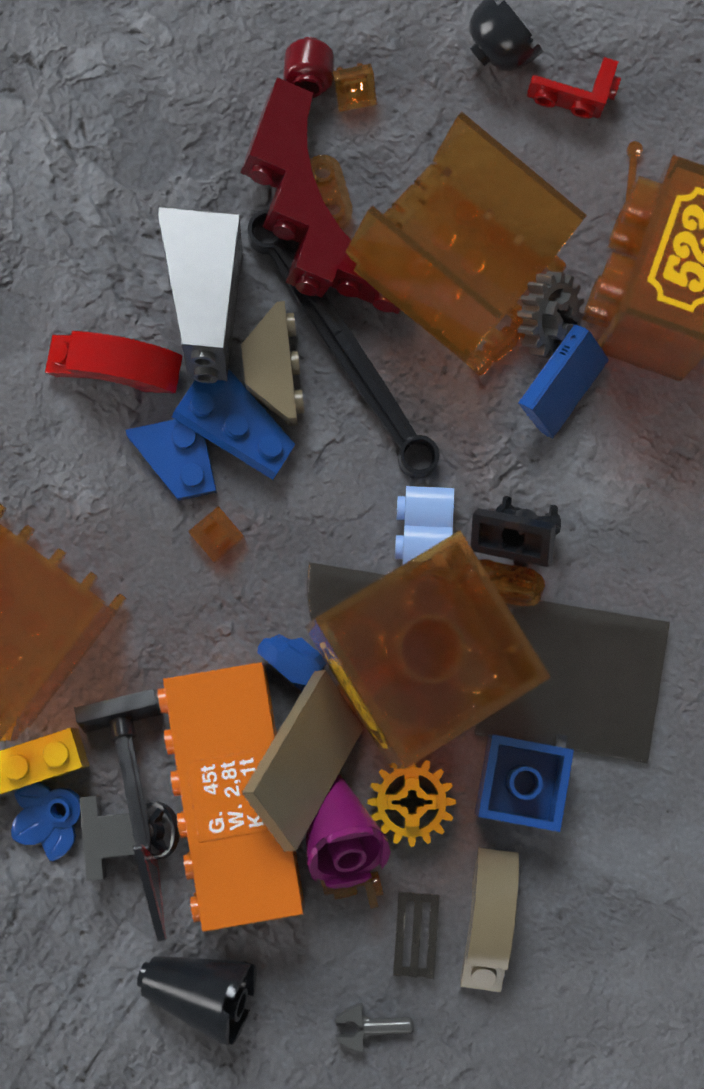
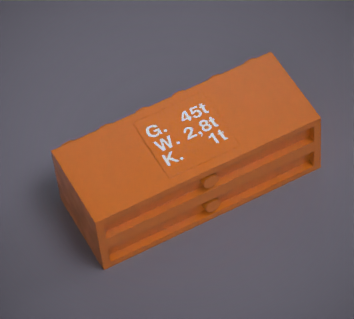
M263 662L164 678V688L158 689V701L161 713H166L169 716L170 729L164 730V739L167 754L175 755L177 770L170 772L173 794L174 796L181 795L183 811L177 813V823L180 837H187L189 852L183 856L186 878L187 880L194 879L196 889L194 896L190 897L193 921H201L202 932L302 915L305 903L296 851H284L242 794L277 735L266 665Z

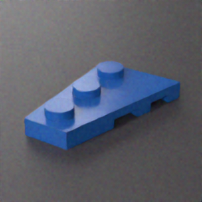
M230 370L228 371L227 381L217 380L215 383H202L195 380L172 415V418L272 480L295 446L290 437Z

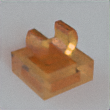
M358 63L355 67L345 69L338 67L333 71L339 112L377 105L374 72L371 63L365 65Z
M219 506L188 531L214 563L245 538Z

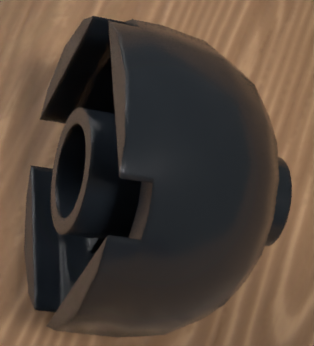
M483 0L473 12L470 19L469 32L475 42L470 50L484 67L491 62L499 70L514 71L531 63L544 52L539 44L533 49L531 48L530 44L533 42L532 34L505 0L499 5L496 3L498 0Z

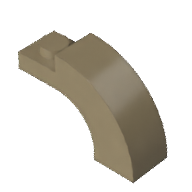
M478 847L472 879L471 913L460 975V987L501 992L505 970H508L516 919L519 881V853Z

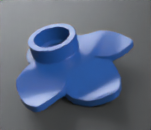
M41 782L19 788L14 795L23 810L12 823V839L23 845L42 843L45 854L50 861L60 859L72 848L76 840L74 824L81 817L80 796L69 788L60 787L52 790ZM56 803L64 805L66 809L65 815H61L57 811Z

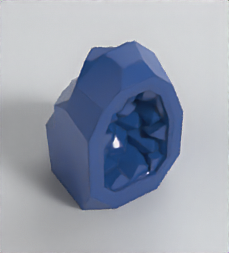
M279 634L271 638H264L258 645L257 653L301 691L305 688L314 671H321L328 664L327 659L302 637L291 640Z

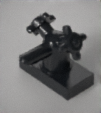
M504 496L502 504L495 511L478 508L473 513L470 551L511 559L514 566L520 570H525L529 567V563L548 567L553 561L555 537L561 530V518L556 505H550L549 513H545V516H537L530 509L512 506V498Z

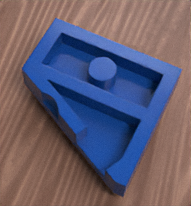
M176 419L125 430L126 436L178 501L217 493L206 438Z

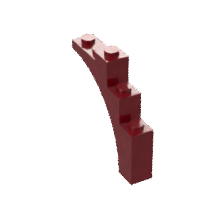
M277 77L267 97L240 173L250 177L260 185H269L276 188L263 228L272 231L280 239L293 240L299 243L285 283L294 286L302 294L316 295L321 298L331 286L344 296L357 297L372 303L380 311L398 314L411 299L414 285L386 271L364 254L344 233L324 203L314 179L307 147L308 115L313 93Z

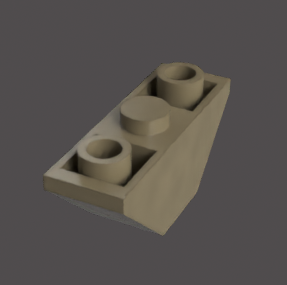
M279 301L274 304L241 344L246 389L254 398L289 426L298 425L297 414L304 413L302 390H294L293 375H300L298 351L290 352L289 337L296 336L294 313H286L285 301Z

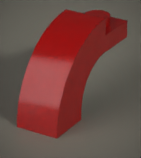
M72 331L71 335H52L45 373L54 377L105 380L127 385L143 392L176 394L183 355L160 346L130 338L95 332Z

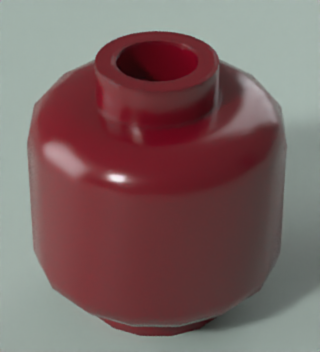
M305 37L292 42L287 47L284 57V80L312 92V98L326 92L331 87L334 79L335 58L332 49L325 42L314 37Z

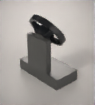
M100 796L80 797L86 881L101 880L107 877L105 858L135 855L133 846L137 844L133 837L130 815L125 813L102 816ZM149 802L146 803V810L151 807H157L150 819L148 817L151 844L162 853L160 855H152L156 860L164 859L175 851L179 842L180 834L177 816L167 804ZM164 813L170 821L172 831L168 848L163 840L165 829L161 820Z

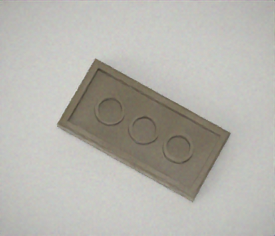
M326 670L314 671L242 792L284 851H296L364 728Z

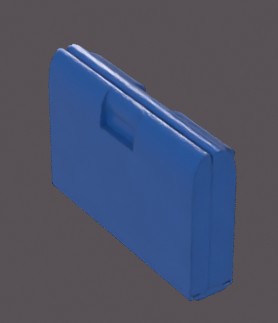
M574 324L518 402L535 426L547 437L552 439L555 437L609 361L592 333L586 328Z

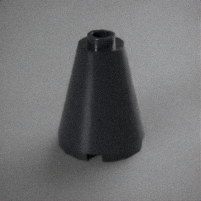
M154 956L149 963H143L138 974L137 986L141 987L142 997L216 1042L229 1046V1044L233 1045L236 1042L247 1020L250 1010L245 1009L248 995L254 997L257 970L254 964L247 961Z

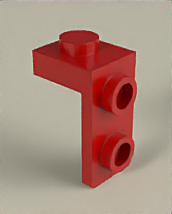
M606 57L603 58L592 92L533 75L527 97L534 99L537 104L544 107L558 106L571 110L572 114L580 118L589 119L595 117L600 119L607 99L614 101L619 88L621 77L615 76L619 61Z

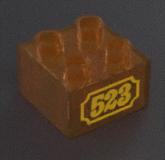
M672 155L658 181L638 175L627 203L624 202L620 209L607 248L626 255L611 252L602 275L597 276L582 320L600 326L596 341L606 356L681 381L704 358V165Z
M461 530L314 618L305 626L390 768L407 769L550 678L549 673Z

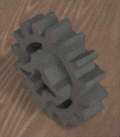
M547 271L546 274H537L536 282H529L527 284L529 295L521 296L520 299L523 306L522 310L517 312V316L523 318V324L517 330L518 333L525 334L521 344L522 346L530 347V355L550 359L574 324L580 326L581 320L584 319L585 315L579 313V307L585 301L584 298L577 297L581 287L578 284H573V276L565 275L562 272Z

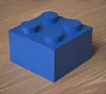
M488 734L474 815L560 832L574 750Z

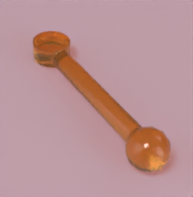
M637 141L630 142L626 150L630 161L625 205L621 208V215L625 219H631L636 214L633 198L637 159L643 151L642 144Z

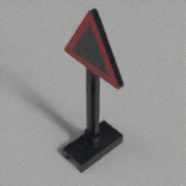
M154 689L75 707L74 711L76 722L84 733L110 727L112 741L116 742L133 837L137 844L133 846L156 938L159 942L166 940L159 864L151 854V831L133 738L136 737L134 721L163 715L160 711L156 692Z

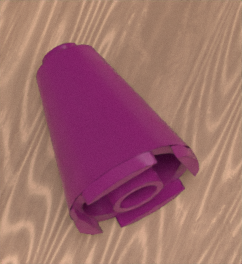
M338 774L306 832L307 866L312 879L316 882L318 878L325 882L326 887L347 888L364 883L372 878L370 871L379 864L381 869H383L388 862L391 851L385 834L344 778Z

